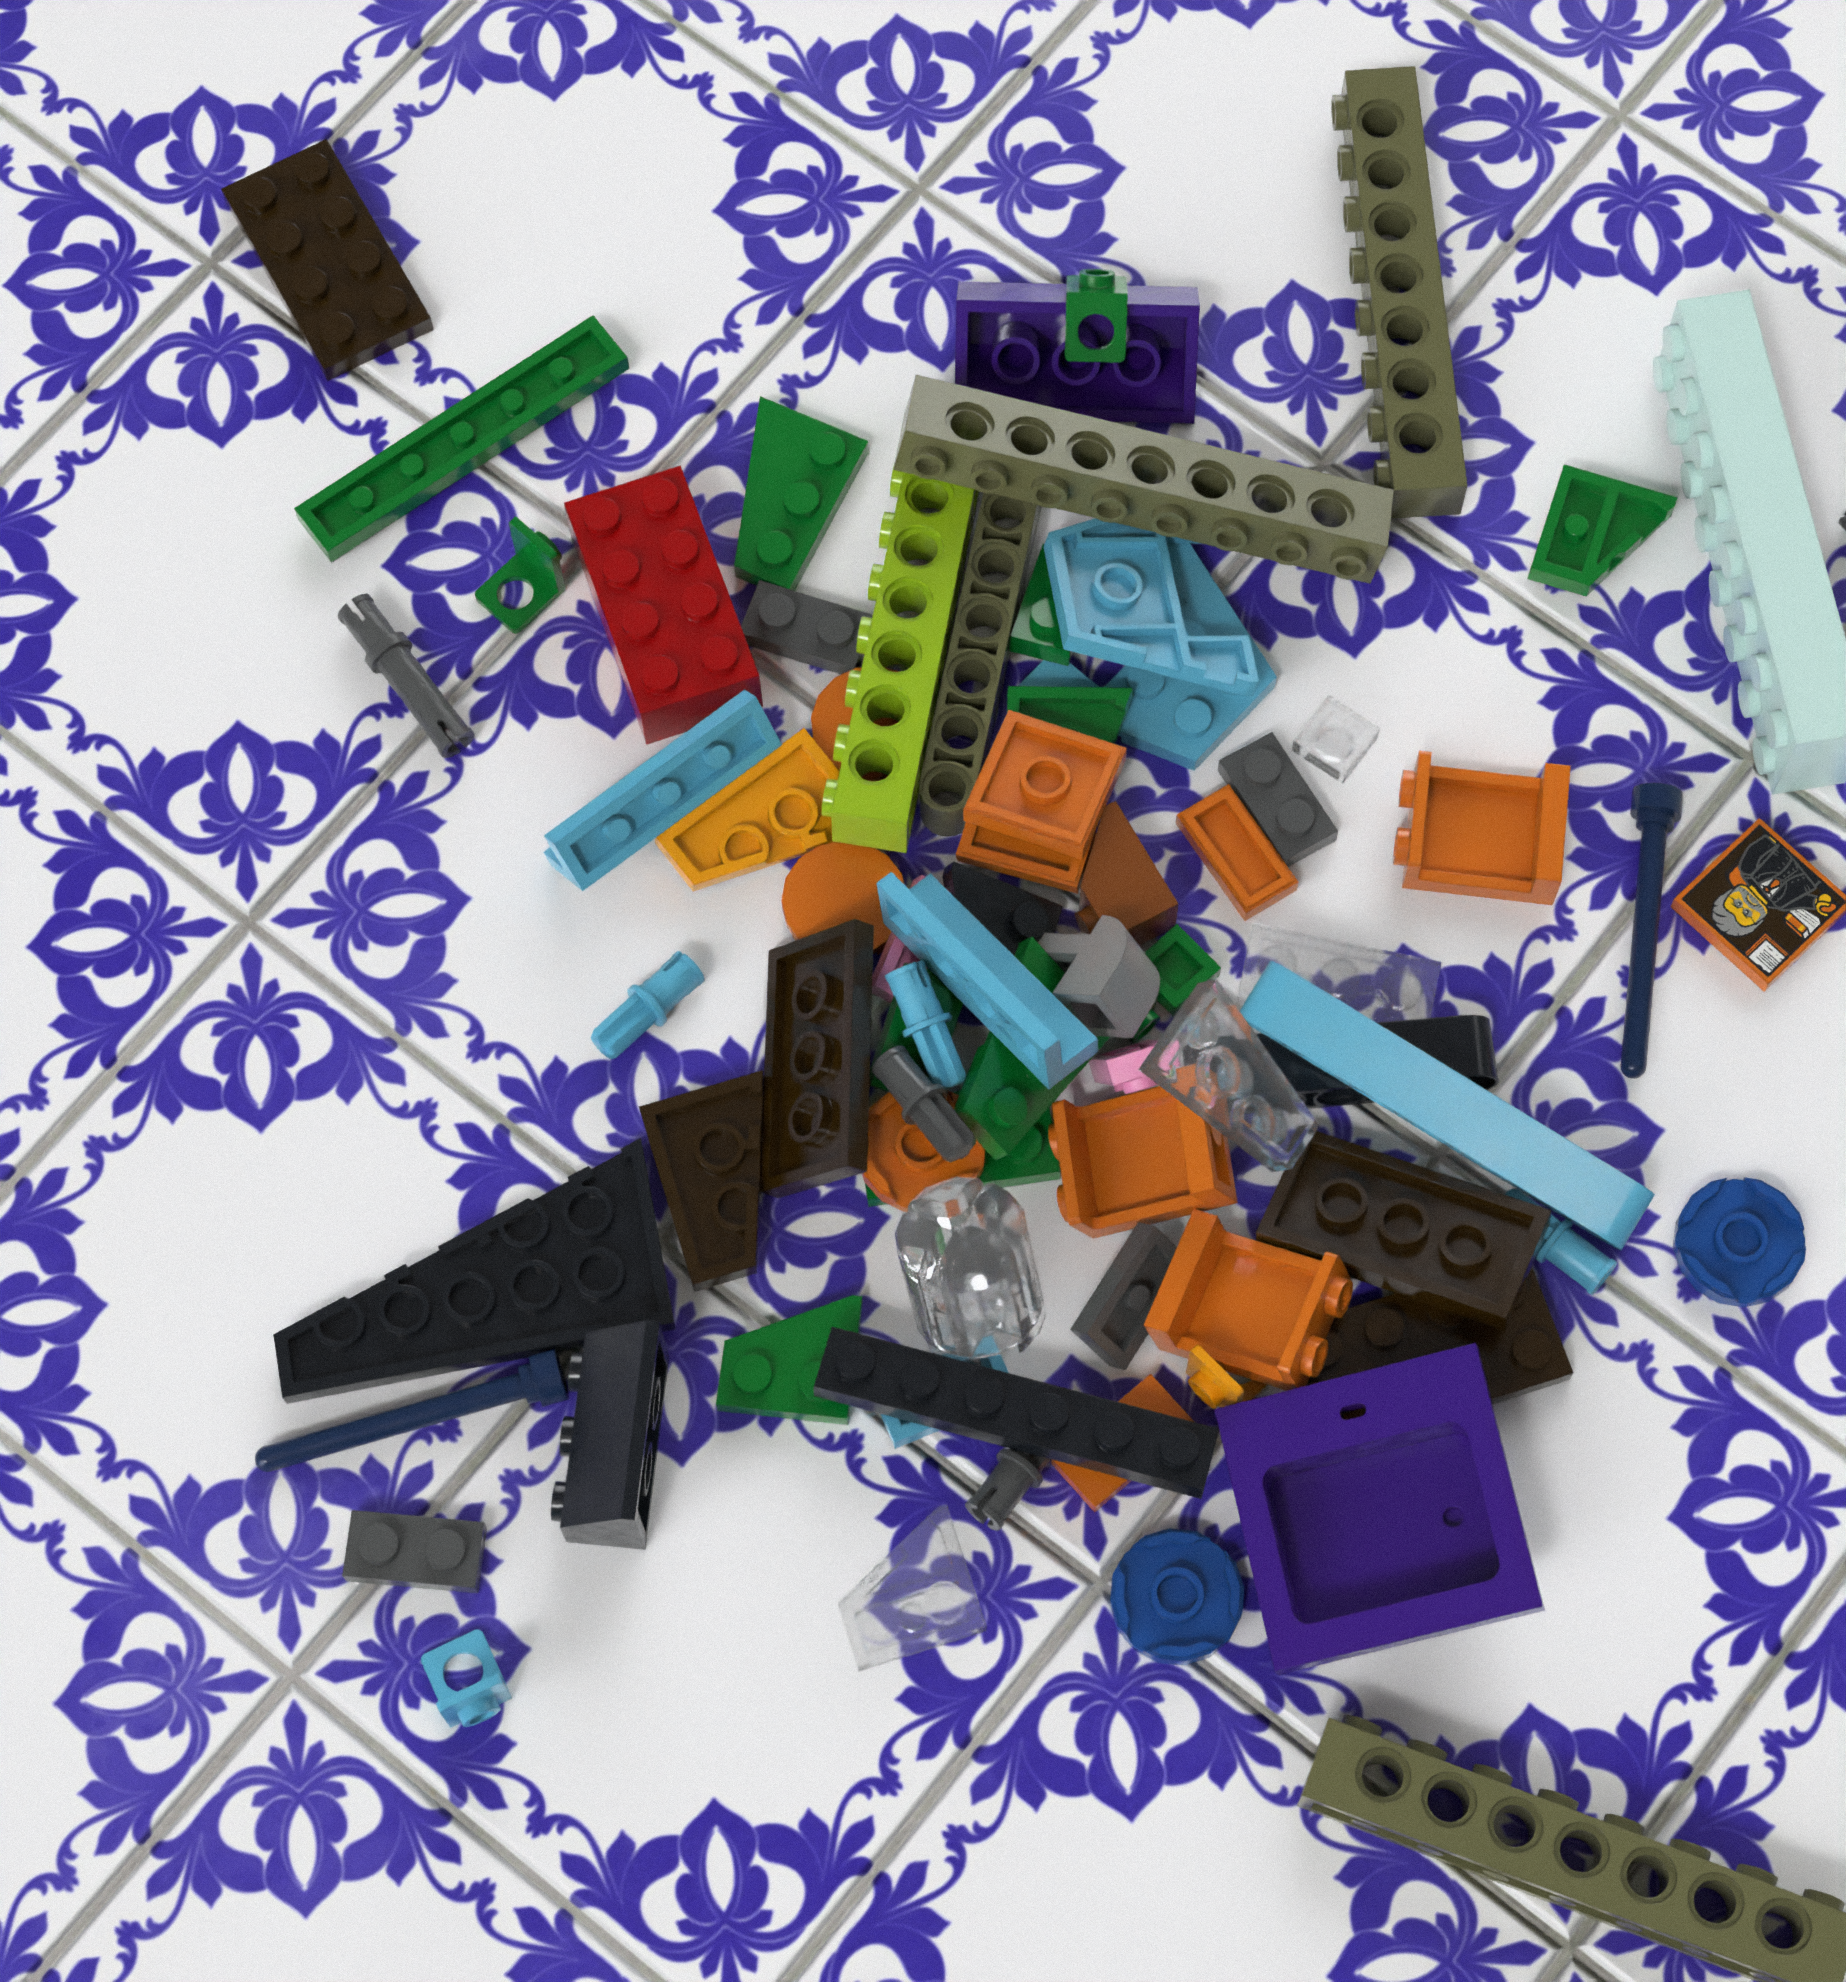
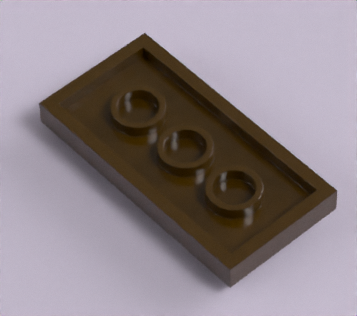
M327 139L221 188L227 206L327 381L434 330L430 315Z
M853 919L769 950L760 1193L781 1198L867 1172L873 925Z
M1304 1127L1257 1228L1256 1241L1318 1260H1322L1326 1251L1340 1255L1351 1278L1505 1331L1550 1225L1551 1210Z
M1532 1267L1505 1331L1397 1293L1347 1308L1341 1318H1334L1326 1337L1328 1340V1354L1324 1367L1317 1377L1310 1376L1307 1385L1476 1343L1479 1348L1493 1404L1568 1381L1573 1375V1370ZM1366 1409L1347 1412L1343 1419L1348 1420L1363 1416L1366 1413Z

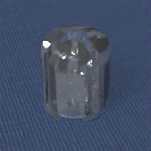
M954 1177L925 1187L909 1203L908 1212L902 1214L895 1232L897 1254L916 1326L928 1343L929 1351L982 1366L980 1358L1000 1355L1017 1345L1019 1353L1025 1351L1041 1332L1046 1316V1308L1024 1208L1010 1192L993 1182L983 1186V1182L979 1178Z

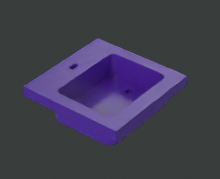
M1476 1343L1215 1409L1273 1666L1277 1674L1281 1675L1546 1611L1479 1348ZM1366 1409V1413L1363 1416L1348 1420L1343 1419L1347 1412Z

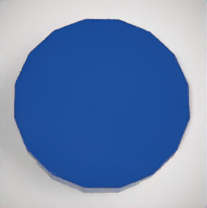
M1744 1177L1743 1180H1727V1178L1711 1181L1691 1195L1675 1222L1673 1249L1680 1271L1696 1291L1719 1304L1744 1308L1767 1303L1789 1288L1805 1261L1806 1246L1803 1234L1805 1228L1800 1212L1783 1192L1758 1179Z
M1169 1528L1145 1535L1124 1554L1112 1575L1110 1608L1118 1632L1134 1651L1157 1663L1184 1666L1210 1658L1229 1642L1242 1616L1244 1586L1236 1562L1219 1545L1211 1542L1210 1538L1197 1531Z

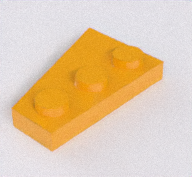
M803 728L782 743L779 748L657 836L655 844L693 892L803 856L818 845L833 842L831 817L822 816L821 812L826 781L828 778L838 780L839 770L807 730Z

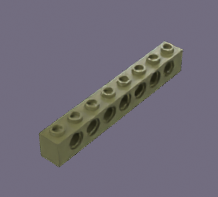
M1415 66L1345 70L1341 94L1332 95L1331 117L1333 130H1343L1345 144L1339 145L1337 149L1339 181H1349L1350 196H1345L1343 199L1344 229L1346 233L1355 232L1356 248H1350L1349 250L1351 284H1361L1363 299L1356 300L1355 302L1356 333L1358 337L1367 336L1369 353H1362L1361 355L1363 389H1373L1375 406H1368L1367 409L1368 438L1370 443L1379 442L1381 460H1374L1373 482L1376 486L1394 490L1391 519L1461 514L1468 485ZM1376 133V134L1384 135L1385 137H1384V138H1377V137H1373V136H1371V135H1369V134ZM1376 184H1386V185L1391 186L1392 188H1391V189H1382V188L1376 187L1375 185H1376ZM1392 235L1400 240L1389 241L1380 236ZM1386 287H1400L1406 292L1394 293L1387 290ZM1398 338L1406 339L1413 343V345L1401 346L1391 340ZM1410 391L1417 394L1420 398L1406 399L1397 393ZM1415 444L1423 447L1427 452L1412 453L1403 446Z
M915 375L907 402L893 469L914 474L923 479H935L976 489L986 494L1006 496L1035 503L1045 508H1056L1097 518L1103 522L1123 524L1156 532L1166 537H1177L1214 546L1224 551L1240 552L1273 560L1283 565H1294L1335 575L1342 579L1357 580L1369 584L1388 548L1394 493L1392 489L920 375Z
M1344 1715L1342 1722L1329 1718L1323 1729L1297 1804L1300 1808L1757 1982H1843L1846 1973V1912H1843L1845 1903L1837 1897L1812 1889H1804L1801 1896L1776 1886L1777 1876L1755 1866L1738 1864L1736 1871L1718 1865L1709 1861L1711 1852L1697 1844L1681 1839H1671L1669 1846L1644 1837L1645 1827L1628 1818L1615 1814H1605L1602 1821L1578 1812L1579 1803L1562 1793L1548 1789H1539L1536 1796L1512 1787L1513 1778L1498 1769L1474 1764L1472 1771L1448 1763L1446 1762L1448 1754L1432 1744L1410 1739L1407 1746H1403L1380 1737L1382 1733L1380 1726L1360 1717ZM1373 1764H1381L1390 1768L1398 1781L1397 1792L1387 1797L1372 1794L1363 1783L1362 1770ZM1436 1789H1447L1454 1792L1461 1800L1463 1806L1462 1818L1453 1822H1446L1435 1817L1428 1806V1794ZM1503 1813H1510L1521 1818L1528 1829L1527 1843L1520 1847H1512L1501 1842L1494 1830L1495 1817ZM1576 1838L1584 1841L1593 1852L1594 1864L1592 1870L1577 1872L1570 1869L1564 1863L1560 1854L1562 1840ZM1643 1863L1650 1866L1656 1872L1660 1882V1889L1656 1897H1643L1631 1889L1627 1880V1870L1630 1864ZM1697 1889H1712L1723 1898L1726 1905V1915L1723 1922L1711 1923L1698 1914L1694 1905V1895ZM1766 1913L1778 1914L1790 1924L1793 1938L1789 1948L1781 1949L1774 1947L1765 1939L1761 1929V1922Z

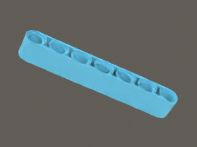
M1270 960L1237 1014L1240 1020L1620 1251L1655 1196L1652 1191L1274 961Z

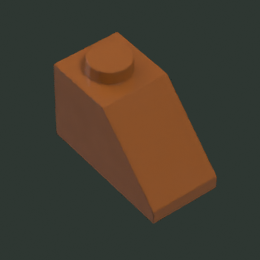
M1114 801L1106 805L1101 816L1080 885L1079 911L1075 912V919L1081 933L1090 934L1102 915L1114 917L1124 925L1140 946L1169 931L1176 925L1178 902L1119 805Z

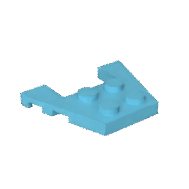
M1097 518L1048 533L1044 544V552L1064 650L1242 696L1254 695L1259 684V678L1249 635L1188 636L1186 634L1167 544L1202 543L1177 537H1166L1156 532L1123 524L1103 522Z
M1167 544L1186 634L1188 636L1249 635L1191 544ZM1249 635L1259 678V684L1253 696H1242L1126 665L1105 687L1133 688L1134 696L1118 735L1121 737L1122 743L1195 771L1275 688L1277 676ZM1045 660L1018 685L1099 687L1071 663H1069V666Z

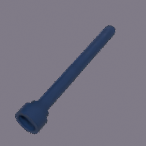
M1663 783L1637 785L1632 790L1630 815L1636 820V828L1641 831L1620 1064L1622 1073L1631 1079L1641 1077L1645 1073L1647 1066L1667 833L1674 830V823L1681 819L1683 792L1675 786Z
M555 1349L529 1356L530 1363L518 1366L519 1373L263 1446L255 1454V1464L260 1470L271 1472L525 1398L528 1404L540 1401L543 1407L569 1400L568 1389L558 1354Z

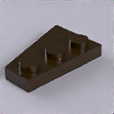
M763 1070L639 1106L694 1292L757 1273L764 1088Z

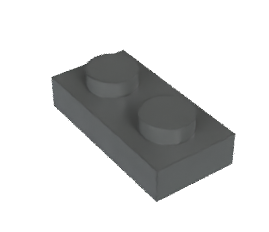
M759 580L741 628L750 647L843 674L860 667L864 654L856 652L859 625L862 616L872 618L873 615Z
M1273 732L1219 760L1217 771L1225 783L1231 786L1288 867L1336 841L1338 835L1337 828Z
M1137 1223L1070 1329L1106 1364L1122 1370L1127 1369L1149 1334L1144 1327V1323L1177 1248L1154 1225Z
M352 1510L342 1576L348 1582L478 1593L487 1527L484 1522Z

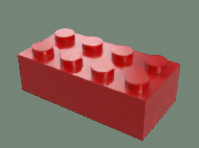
M681 465L564 502L574 547L646 745L687 732L744 689L756 696L761 707H763L760 676Z

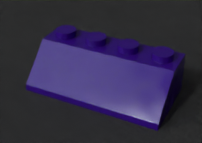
M958 281L956 298L955 384L1111 422L1195 424L1200 314L1198 287L1127 285L1126 357L1121 363L1070 362L1066 360V284ZM1092 314L1085 317L1078 327L1080 340L1091 348H1100L1107 345L1114 334V327L1111 321L1100 314Z

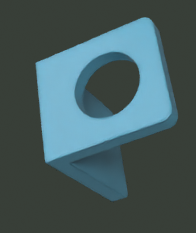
M479 1629L423 1654L421 1657V1663L438 1699V1702H436L437 1708L450 1728L462 1723L463 1727H470L484 1722L501 1710L500 1704L512 1699L483 1632ZM459 1654H471L482 1663V1679L458 1692L454 1691L445 1682V1667L453 1657Z

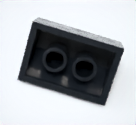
M645 1320L586 1332L583 1353L573 1352L571 1355L568 1390L570 1392H578L575 1416H564L560 1434V1456L569 1457L566 1482L555 1481L551 1502V1520L560 1522V1529L566 1542L646 1550L669 1365V1353L659 1321Z

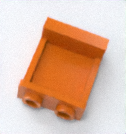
M1419 750L1414 771H1402L1398 807L1409 808L1408 828L1397 827L1393 852V865L1404 866L1402 888L1553 905L1562 882L1571 766L1545 763L1541 778L1433 766L1431 765L1432 752Z
M1194 1063L1171 1069L1173 1083L1085 1106H1075L1065 1099L1053 1102L1054 1123L1049 1125L1048 1138L1051 1150L1055 1158L1060 1162L1062 1184L1057 1187V1202L1064 1220L1071 1227L1094 1239L1134 1229L1138 1222L1151 1225L1191 1215L1193 1209L1204 1212L1238 1203L1220 1085L1216 1077Z
M1193 1209L1145 1320L1144 1327L1159 1350L1188 1359L1189 1352L1196 1345H1199L1225 1371L1287 1391L1306 1386L1310 1376L1315 1378L1322 1371L1328 1354V1340L1326 1337L1334 1318H1341L1345 1314L1352 1297L1353 1283L1340 1255L1326 1251L1322 1260H1318L1233 1234L1224 1229L1218 1216Z

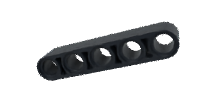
M1458 1015L1378 1023L1486 1090L1495 1087L1499 1083L1490 1020L1485 1016ZM1262 1033L1197 1039L1183 1044L1177 1050L1179 1067L1196 1063L1219 1080L1224 1116L1375 1103Z

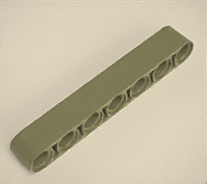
M983 493L919 780L920 817L926 828L940 836H955L963 832L966 823L963 821V809L989 754L1011 652L1009 651L1010 636L1020 610L1042 508L1035 503L997 494ZM1003 518H1012L1019 521L1020 524L1013 528H1003L996 525L995 522ZM990 572H1001L1009 578L1002 582H990L985 580L983 576ZM979 626H989L998 632L990 637H978L970 631ZM966 681H978L983 683L986 688L977 693H967L960 690L958 686ZM955 736H965L975 743L965 749H954L945 742ZM942 792H953L962 798L959 803L952 806H942L932 799Z

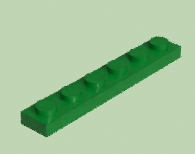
M592 315L295 507L297 519L332 563L630 369L628 357L595 316Z

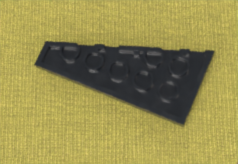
M641 1138L621 1148L620 1154L592 1169L587 1166L567 1177L568 1182L534 1200L527 1198L438 1246L439 1251L407 1267L404 1264L385 1274V1280L351 1298L344 1296L273 1334L281 1393L286 1404L528 1358L531 1355L552 1349L560 1352L584 1347L586 1332L645 1320L659 1321L662 1332L676 1329Z

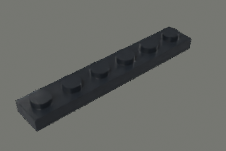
M836 1327L831 1328L814 1384L815 1397L1199 1499L1203 1495L1219 1428Z

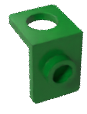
M1084 269L1079 271V275L1067 276L1065 358L1067 361L1121 363L1125 360L1128 300L1127 277L1115 276L1114 271L1107 269ZM1092 314H1100L1107 317L1114 327L1111 341L1100 348L1086 346L1078 336L1079 324L1085 317Z
M515 516L508 524L516 554L475 591V598L481 606L508 630L517 634L566 589L560 566L562 555L559 549L546 535L539 531H532ZM523 581L532 587L534 592L533 598L527 606L521 609H508L499 602V591L508 582Z

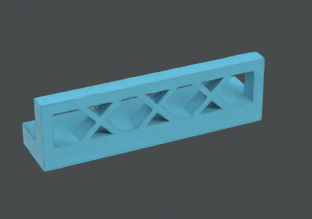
M744 689L545 834L544 837L550 847L543 853L551 866L580 890L584 891L779 748L782 743L756 696Z
M892 872L876 883L883 923L919 960H924L926 967L1048 1090L1099 1051L1097 1037L931 873L910 889Z

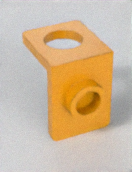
M1196 1345L1189 1352L1186 1374L1190 1377L1188 1384L1195 1394L1213 1409H1216L1218 1406L1224 1407L1252 1400L1267 1386V1384L1254 1380L1238 1384L1199 1345Z

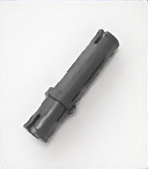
M366 593L352 598L351 600L363 614L365 620L362 622L360 617L352 611L347 603L340 609L338 619L347 627L366 652L365 662L374 673H382L389 685L398 694L438 748V752L443 758H449L460 753L461 751L448 736L447 731L450 730L465 748L473 741L475 734L465 724L425 672L422 665L411 653L413 646L411 641L403 632L394 631L375 605L371 595Z

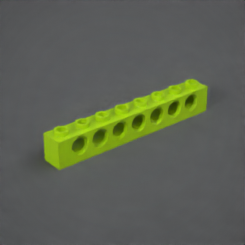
M897 470L892 471L890 497L898 499L895 513L884 512L881 522L879 548L887 549L884 565L873 564L871 569L868 600L876 601L873 617L862 616L859 625L856 652L864 654L861 671L850 670L846 687L845 707L853 708L850 725H838L835 738L833 760L842 763L838 780L828 778L823 794L821 813L822 816L831 817L833 842L907 853L919 795V780L941 686L980 493L976 489L935 479H923L914 474ZM924 508H935L940 511L935 513H924L920 510ZM916 559H922L930 563L925 565H913L908 562ZM911 611L919 614V616L902 618L897 616V614ZM893 664H901L908 667L907 670L901 672H892L885 668ZM880 718H892L898 721V723L891 726H880L873 722ZM869 772H880L888 777L880 781H868L861 776Z

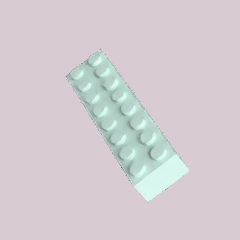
M1750 289L1678 300L1670 325L1663 328V347L1660 356H1655L1653 359V378L1657 391L1659 393L1666 392L1670 407L1666 417L1667 431L1671 444L1680 445L1684 462L1681 464L1680 476L1684 495L1687 499L1694 498L1698 513L1694 526L1697 546L1701 553L1708 552L1713 569L1709 574L1711 599L1715 607H1723L1727 623L1723 631L1725 653L1729 662H1737L1742 679L1738 684L1739 706L1744 718L1752 717L1757 737L1753 740V758L1756 769L1760 775L1767 774L1772 795L1845 783L1846 638Z

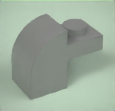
M1102 915L1090 934L1080 932L1075 934L1044 933L1038 942L1039 945L1065 972L1052 994L1093 1035L1133 1038L1156 1000L1160 987V976L1156 966L1124 925L1114 917Z

